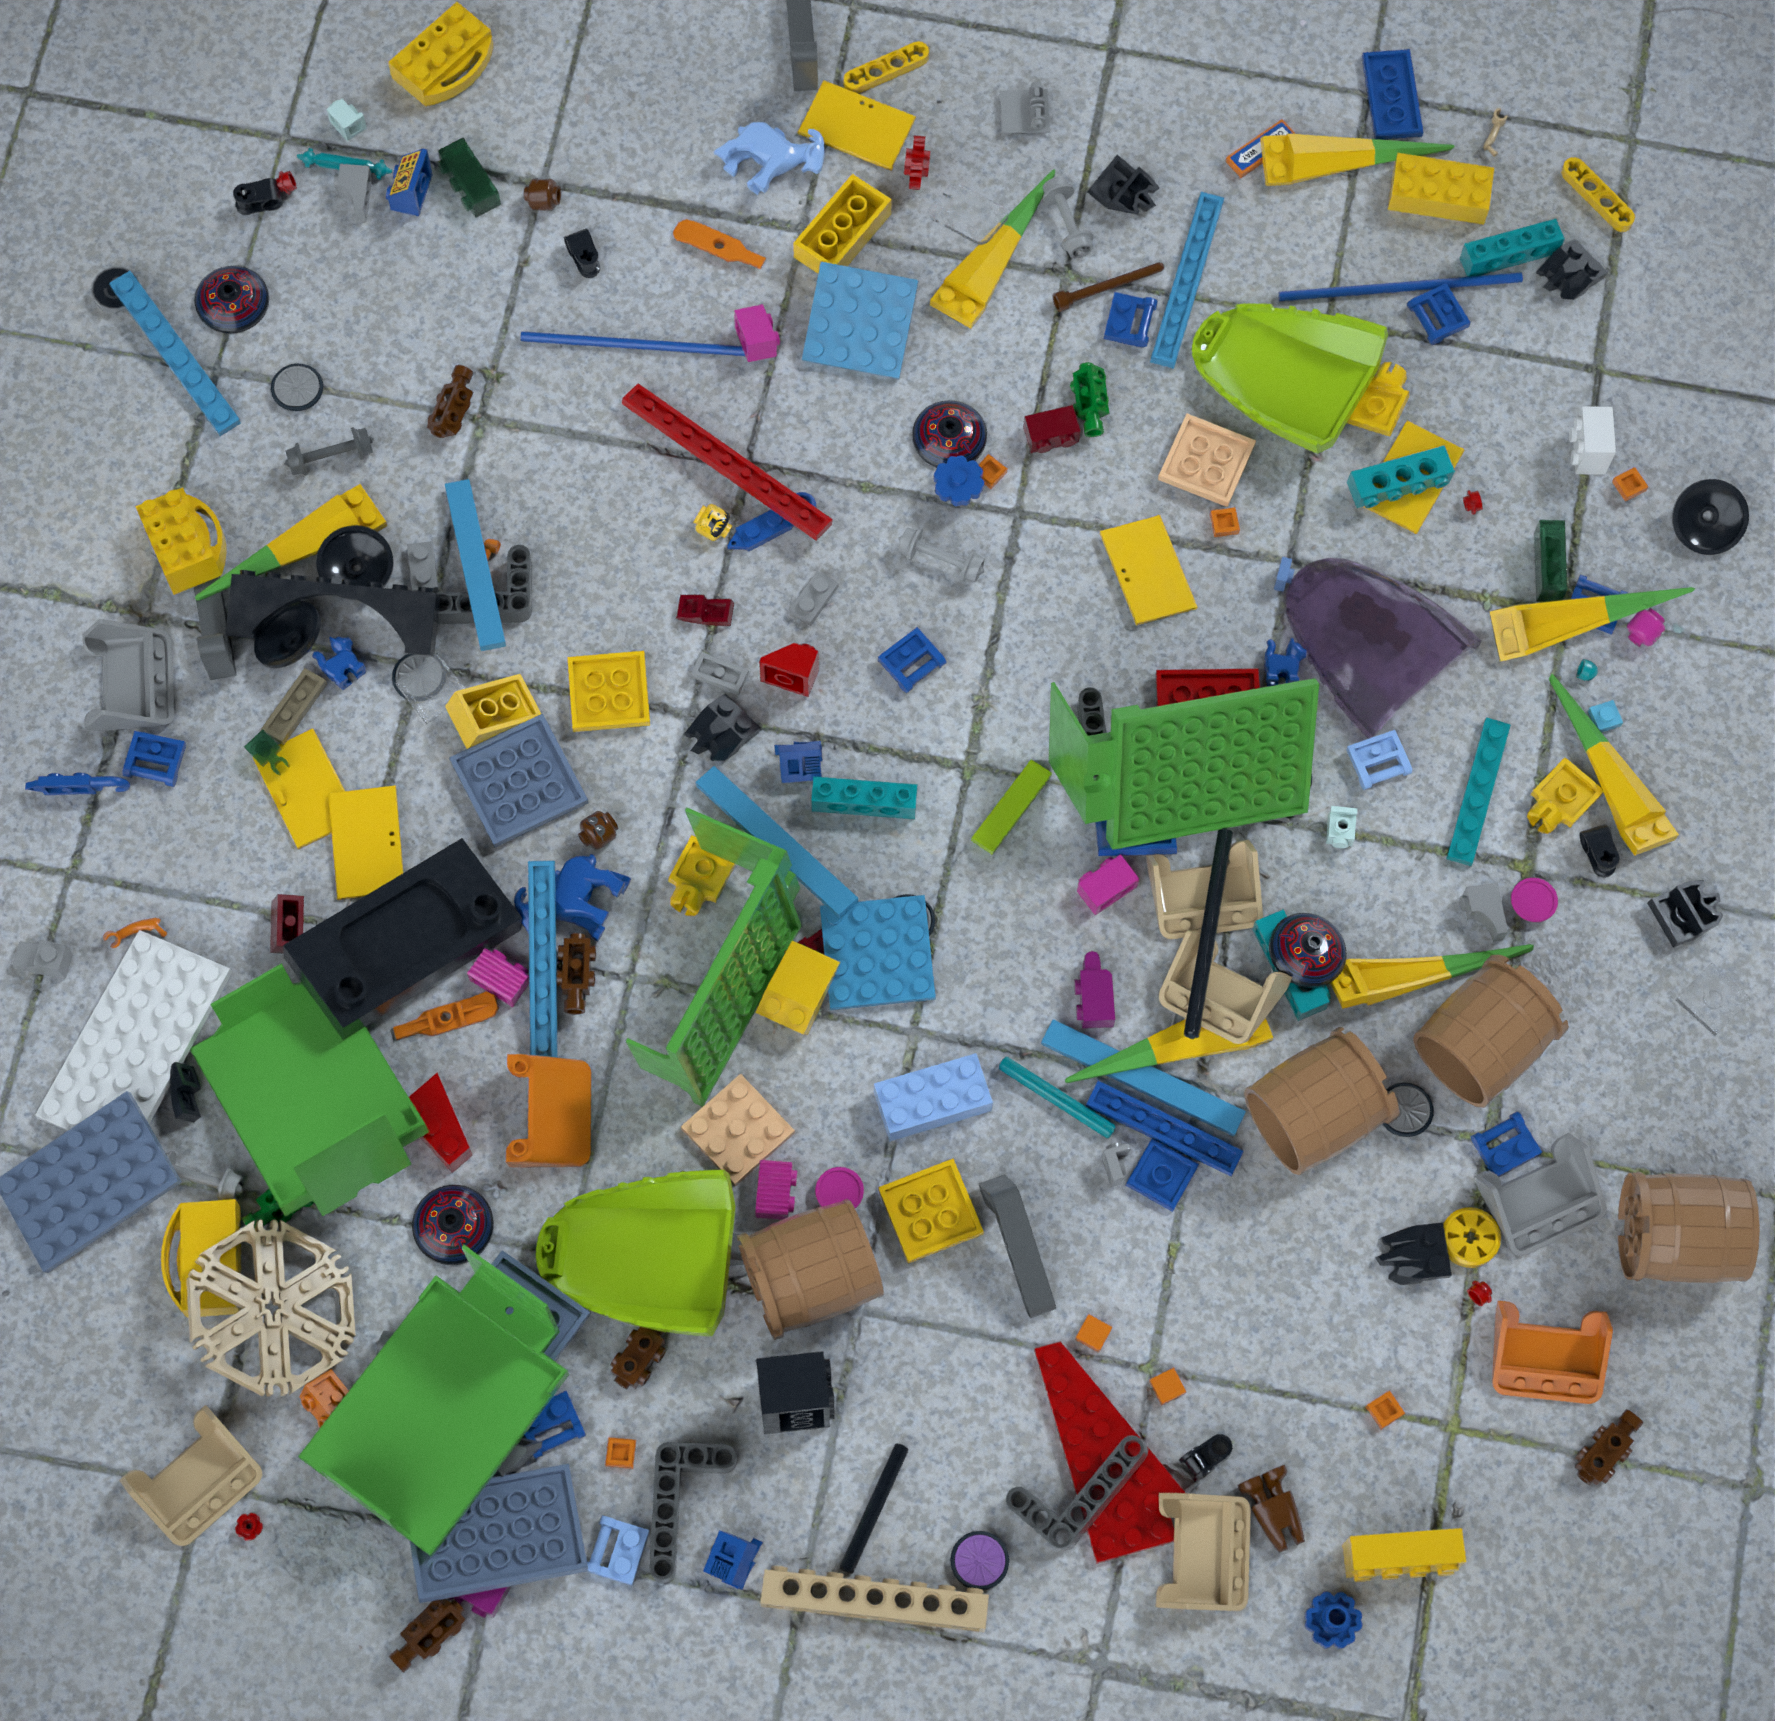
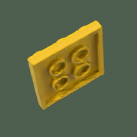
M644 651L567 657L573 732L650 726Z
M954 1159L878 1187L879 1194L908 1264L984 1234Z

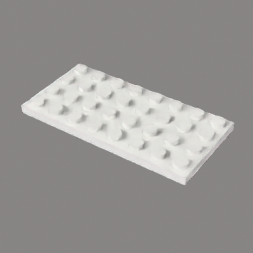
M139 930L35 1116L42 1121L68 1131L128 1091L131 1092L147 1122L150 1124L170 1087L171 1064L174 1062H184L213 1009L210 1004L218 1000L233 973L232 970Z

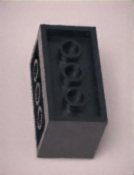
M824 1351L756 1359L764 1435L830 1427V1419H835V1401L833 1387H831L830 1359H824Z

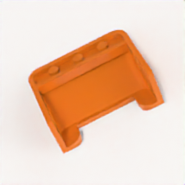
M507 1054V1067L510 1073L515 1077L529 1078L528 1139H516L509 1143L506 1149V1163L511 1168L581 1167L585 1165L591 1156L592 1073L590 1066L585 1061L577 1059Z
M1497 1300L1492 1372L1494 1389L1499 1394L1584 1404L1597 1402L1603 1394L1613 1328L1607 1312H1588L1582 1318L1580 1329L1519 1323V1311L1515 1304Z

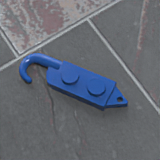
M806 492L796 493L816 507L817 503L811 494ZM771 509L736 527V532L728 543L727 548L746 549L749 552L792 530L794 525Z
M81 772L74 773L73 776L50 773L47 776H38V780L26 783L25 790L43 792L44 795L96 794L98 791L103 790V787L117 786L116 792H125L130 789V783L123 778L115 776L91 777Z

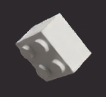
M1582 406L1579 415L1575 416L1574 426L1570 427L1569 441L1573 442L1574 450L1571 451V465H1575V474H1606L1616 453L1613 407Z

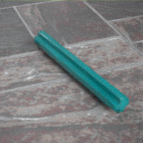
M1005 1056L1000 1062V1071L1100 1135L1110 1138L1116 1128L1114 1124L1011 1058Z

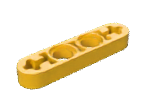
M917 41L860 65L845 73L843 86L845 89L860 94L917 69L928 62L929 48L925 43ZM917 51L919 54H922V56L919 57L918 54L914 55V52ZM895 59H899L904 64L897 68L893 67L890 63ZM879 69L882 71V74L878 77H873L869 74V71ZM853 79L855 82H858V84L855 85L853 82L850 83V80Z
M1576 157L1566 159L1561 170L1562 177L1616 231L1626 232L1630 230L1635 220L1634 212L1581 159ZM1569 167H1570L1571 169L1577 168L1578 170H1577V172H1576L1575 170H1573L1572 172H1570V171H1569ZM1585 182H1592L1596 189L1589 191L1584 188L1583 184ZM1604 198L1609 199L1613 205L1611 207H1604L1601 205L1600 200ZM1619 217H1620L1621 219L1627 218V222H1626L1625 220H1623V221L1620 222V221H1619Z

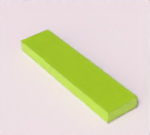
M1031 759L972 836L971 841L993 855L1052 777V773Z

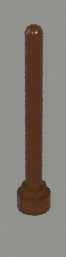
M1158 262L1071 293L1061 290L1052 295L1054 305L1058 312L1069 309L1075 301L1162 272L1164 264Z

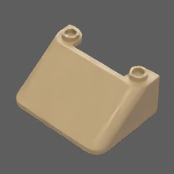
M1249 840L1238 841L1231 846L1217 933L1253 928L1255 921L1263 918L1258 853ZM1146 855L1156 916L1161 934L1167 939L1184 938L1187 930L1201 932L1212 865L1171 871L1170 862L1165 855Z
M1190 930L1186 931L1159 992V1001L1162 1006L1184 1018L1187 1016L1201 932ZM1215 940L1201 1026L1233 1043L1242 1044L1250 1039L1286 992L1292 977L1282 972H1273L1266 978L1262 986L1214 962L1219 951Z
M207 1405L202 1407L193 1419L194 1428L201 1437L154 1478L151 1479L144 1471L132 1470L119 1480L135 1502L164 1534L178 1546H186L193 1542L253 1489L262 1478L261 1467Z
M1159 1493V1511L1165 1517L1175 1518L1173 1584L1165 1583L1157 1588L1156 1607L1190 1610H1243L1248 1603L1251 1510L1248 1501L1244 1497Z

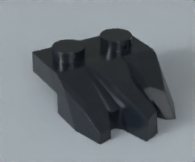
M1116 155L1087 193L1107 209L1138 215V208L1147 212L1156 206L1148 193H1154L1160 188L1142 168L1134 169L1119 155Z
M1575 239L1554 251L1535 272L1539 276H1546L1548 278V281L1543 286L1544 289L1548 291L1559 289L1561 291V298L1574 300L1585 294L1590 286L1603 280L1608 274L1601 264Z
M723 694L700 712L683 735L688 738L695 737L697 739L696 744L690 751L699 755L709 750L711 752V761H725L737 753L742 744L756 736L761 727L729 696Z
M1704 880L1688 881L1676 886L1672 891L1651 898L1647 902L1673 948L1692 941L1716 927L1723 917L1721 912L1714 911L1712 908L1720 902L1719 893L1705 894L1703 892L1705 887Z
M1443 1222L1415 1225L1381 1237L1382 1243L1389 1246L1390 1251L1375 1258L1379 1265L1394 1267V1270L1389 1274V1280L1400 1285L1422 1283L1425 1280L1444 1279L1452 1276Z

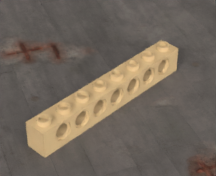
M771 1566V1570L764 1569L761 1607L975 1632H985L989 1595L983 1594L982 1589L967 1588L966 1592L955 1591V1587L950 1585H939L938 1589L927 1588V1583L911 1582L910 1586L899 1585V1580L884 1578L881 1583L872 1582L871 1577L855 1575L854 1579L843 1578L844 1574L837 1572H827V1576L815 1575L816 1571L810 1569H799V1573L787 1572L788 1568L783 1566ZM787 1582L798 1584L799 1591L795 1595L790 1596L784 1593L783 1587ZM815 1585H823L827 1589V1594L825 1597L817 1599L812 1596L811 1589ZM844 1588H850L854 1591L855 1597L850 1602H844L840 1599L839 1592ZM872 1591H877L882 1594L883 1601L878 1605H872L867 1601V1595ZM898 1595H907L911 1600V1604L907 1608H899L895 1604V1598ZM926 1598H935L939 1603L938 1609L933 1612L927 1611L923 1607V1601ZM955 1601H962L966 1604L967 1611L962 1615H957L951 1610V1604Z

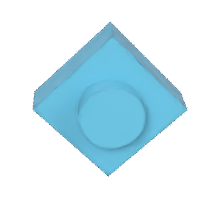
M1614 700L1592 706L1588 709L1592 722L1601 733L1620 727L1623 724Z

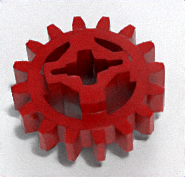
M914 135L913 149L906 148L904 175H910L909 189L920 190L921 178L928 177L931 151L925 150L926 136Z

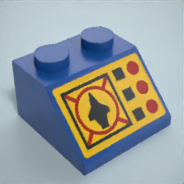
M422 148L403 155L399 165H395L392 186L389 185L386 191V200L389 201L392 211L414 216L420 215L433 176L427 149Z

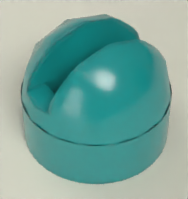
M1583 659L1577 669L1576 677L1584 681L1594 679L1598 674L1596 664Z

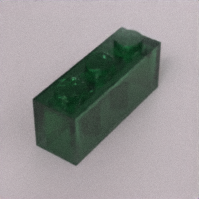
M463 137L438 150V167L443 175L448 174L450 186L455 193L459 192L462 196L460 199L466 211L471 210L474 217L477 218L501 205L498 190Z
M1539 520L1534 531L1536 602L1563 600L1568 590L1565 520Z

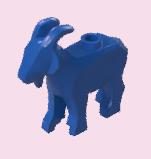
M590 854L588 857L576 856L566 861L561 871H555L556 920L569 922L584 928L595 941L599 942L605 930V927L602 925L608 918L609 912L587 903L592 895V891L604 885L610 889L612 895L618 898L620 894L624 895L631 882V878L613 871L595 868L597 862L593 854ZM522 887L515 893L514 905L522 917V925L529 934L528 902H523L527 893L526 887Z

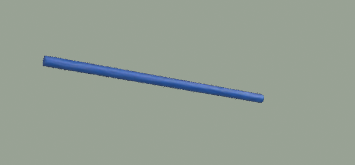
M1520 272L1278 292V300L1282 302L1432 290L1447 283L1449 288L1523 282V275Z
M521 331L522 342L745 356L742 346Z

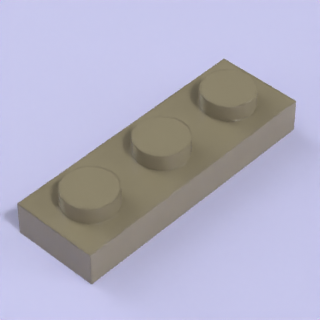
M304 668L261 728L262 733L285 745L326 687L327 681Z

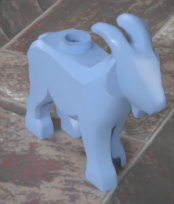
M753 122L745 127L740 126L738 128L739 136L714 151V155L719 156L725 163L723 166L724 170L733 177L738 172L739 163L752 157L755 162L763 166L747 182L748 188L758 195L761 191L766 193L769 189V183L774 177L788 172L802 162H805L802 168L803 173L806 171H812L815 174L820 173L825 158V149L822 135L814 129L808 130V133L813 136L809 137L812 143L794 144L785 138L784 133L779 128L775 127L773 129L765 122Z

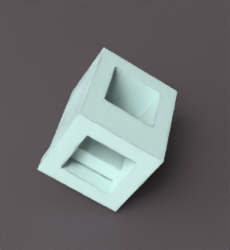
M343 99L334 101L327 108L330 123L347 142L367 128L364 115L361 112L358 113L352 104L348 105Z
M1331 806L1328 814L1326 844H1332L1335 848L1352 847L1355 840L1357 808ZM1339 826H1347V828L1341 829Z

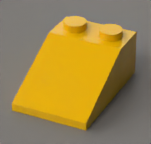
M521 674L455 691L445 706L466 749L541 715Z
M792 940L770 980L755 1013L803 1035H808L841 962Z

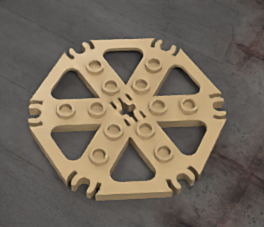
M262 1220L256 1222L255 1228L253 1221L199 1255L201 1257L195 1260V1263L202 1267V1272L199 1273L192 1269L188 1274L190 1277L186 1279L190 1343L194 1339L201 1338L192 1348L195 1350L198 1347H205L207 1350V1354L200 1359L201 1362H206L213 1357L214 1360L205 1365L207 1368L261 1396L266 1394L267 1397L273 1395L274 1385L280 1388L281 1396H285L288 1393L289 1386L290 1395L344 1360L339 1357L344 1358L348 1352L343 1350L340 1344L344 1342L351 1345L356 1333L352 1276L350 1273L347 1277L341 1278L349 1270L348 1266L343 1269L335 1267V1262L341 1258V1255L338 1254L329 1259L328 1256L337 1250L281 1220L278 1223L276 1220H272L269 1231L263 1228ZM290 1241L311 1252L315 1257V1263L285 1282L283 1242ZM241 1242L251 1244L253 1248L255 1281L219 1262L220 1256ZM333 1288L339 1294L340 1322L335 1325L303 1308L301 1305L326 1289ZM209 1291L242 1310L212 1329H207L201 1324L200 1295L202 1292ZM270 1299L274 1306H278L273 1316L269 1309H265V1306L270 1303ZM258 1333L260 1373L256 1377H251L228 1365L225 1361V1355L228 1351ZM288 1334L318 1349L322 1355V1359L318 1364L300 1375H293L291 1373Z

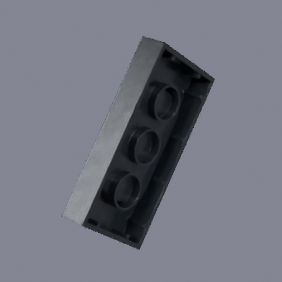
M463 838L284 944L283 955L293 972L344 1040L476 959L483 952V949L490 950L521 931L522 917Z

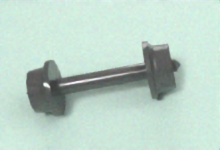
M352 427L353 440L302 454L299 444L295 443L293 448L285 450L287 460L284 465L290 467L292 475L304 474L307 476L305 463L355 449L358 451L360 460H363L365 455L373 453L371 444L374 438L368 436L366 428L355 429Z

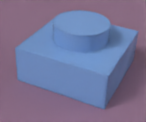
M1282 557L1274 590L1284 592L1286 583L1291 584L1295 569L1290 568L1292 559Z

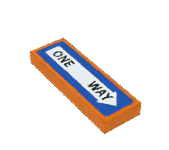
M1281 119L1227 156L1225 162L1242 178L1263 164L1260 142L1262 136L1296 133Z

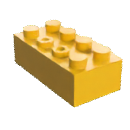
M455 2L388 62L391 77L425 107L446 101L467 89L483 73L491 59L494 48L492 32L490 28L460 3ZM478 60L475 66L465 76H463L458 81L454 82L460 75H462L469 67H471Z
M182 487L177 490H170L165 495L155 499L145 500L142 504L135 506L173 595L222 576L227 555L226 539L218 518L204 502L186 494ZM197 512L204 514L215 524L217 531V544L215 546H211L208 527Z
M235 1199L180 1203L167 1225L161 1248L163 1280L171 1299L187 1318L186 1279L190 1277L188 1274L192 1269L199 1273L202 1272V1267L196 1264L195 1260L201 1257L199 1255L241 1229V1207ZM177 1231H180V1241L177 1250V1271L181 1282V1290L177 1292L174 1289L170 1275L169 1259L174 1235ZM241 1243L223 1253L219 1258L221 1264L240 1274ZM209 1291L202 1292L200 1295L201 1317L232 1315L242 1310Z

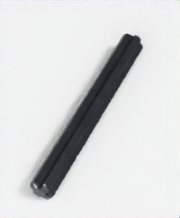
M896 1443L840 1564V1569L848 1574L854 1573L907 1456L908 1448L902 1444Z

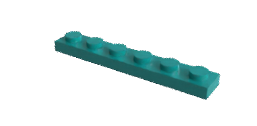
M1487 717L1484 720L1446 857L1447 860L1467 866H1472L1511 724Z

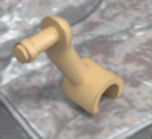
M1497 108L1494 111L1492 117L1493 127L1483 146L1484 150H1488L1493 157H1496L1498 152L1491 145L1495 142L1500 127L1505 125L1508 115L1504 118L1497 117L1501 112V108Z

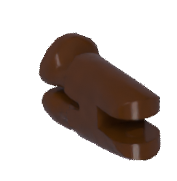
M1285 1465L1261 1475L1272 1498L1267 1499L1260 1475L1237 1485L1241 1493L1250 1495L1256 1505L1252 1506L1251 1510L1264 1533L1279 1553L1288 1549L1281 1531L1283 1528H1288L1296 1545L1305 1542L1300 1516L1291 1490L1284 1492L1282 1489V1480L1287 1475Z

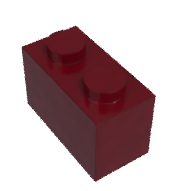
M1073 405L1024 416L1023 429L1031 453H1046L1052 448L1061 446L1067 448L1079 442L1081 430Z
M277 894L271 901L270 953L283 954V945L303 934L304 896Z

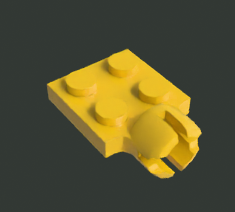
M1391 362L1381 364L1347 424L1390 437L1410 397L1409 391L1403 389L1407 379L1405 369L1395 364L1392 372L1388 370L1392 364Z
M1564 757L1530 794L1537 802L1529 810L1527 819L1532 827L1542 819L1543 824L1537 831L1543 834L1551 833L1561 823L1571 828L1604 792L1597 783Z
M691 835L668 878V882L676 886L670 898V905L679 913H681L685 906L687 911L684 915L686 916L697 915L705 901L717 902L736 864L702 850L697 838Z

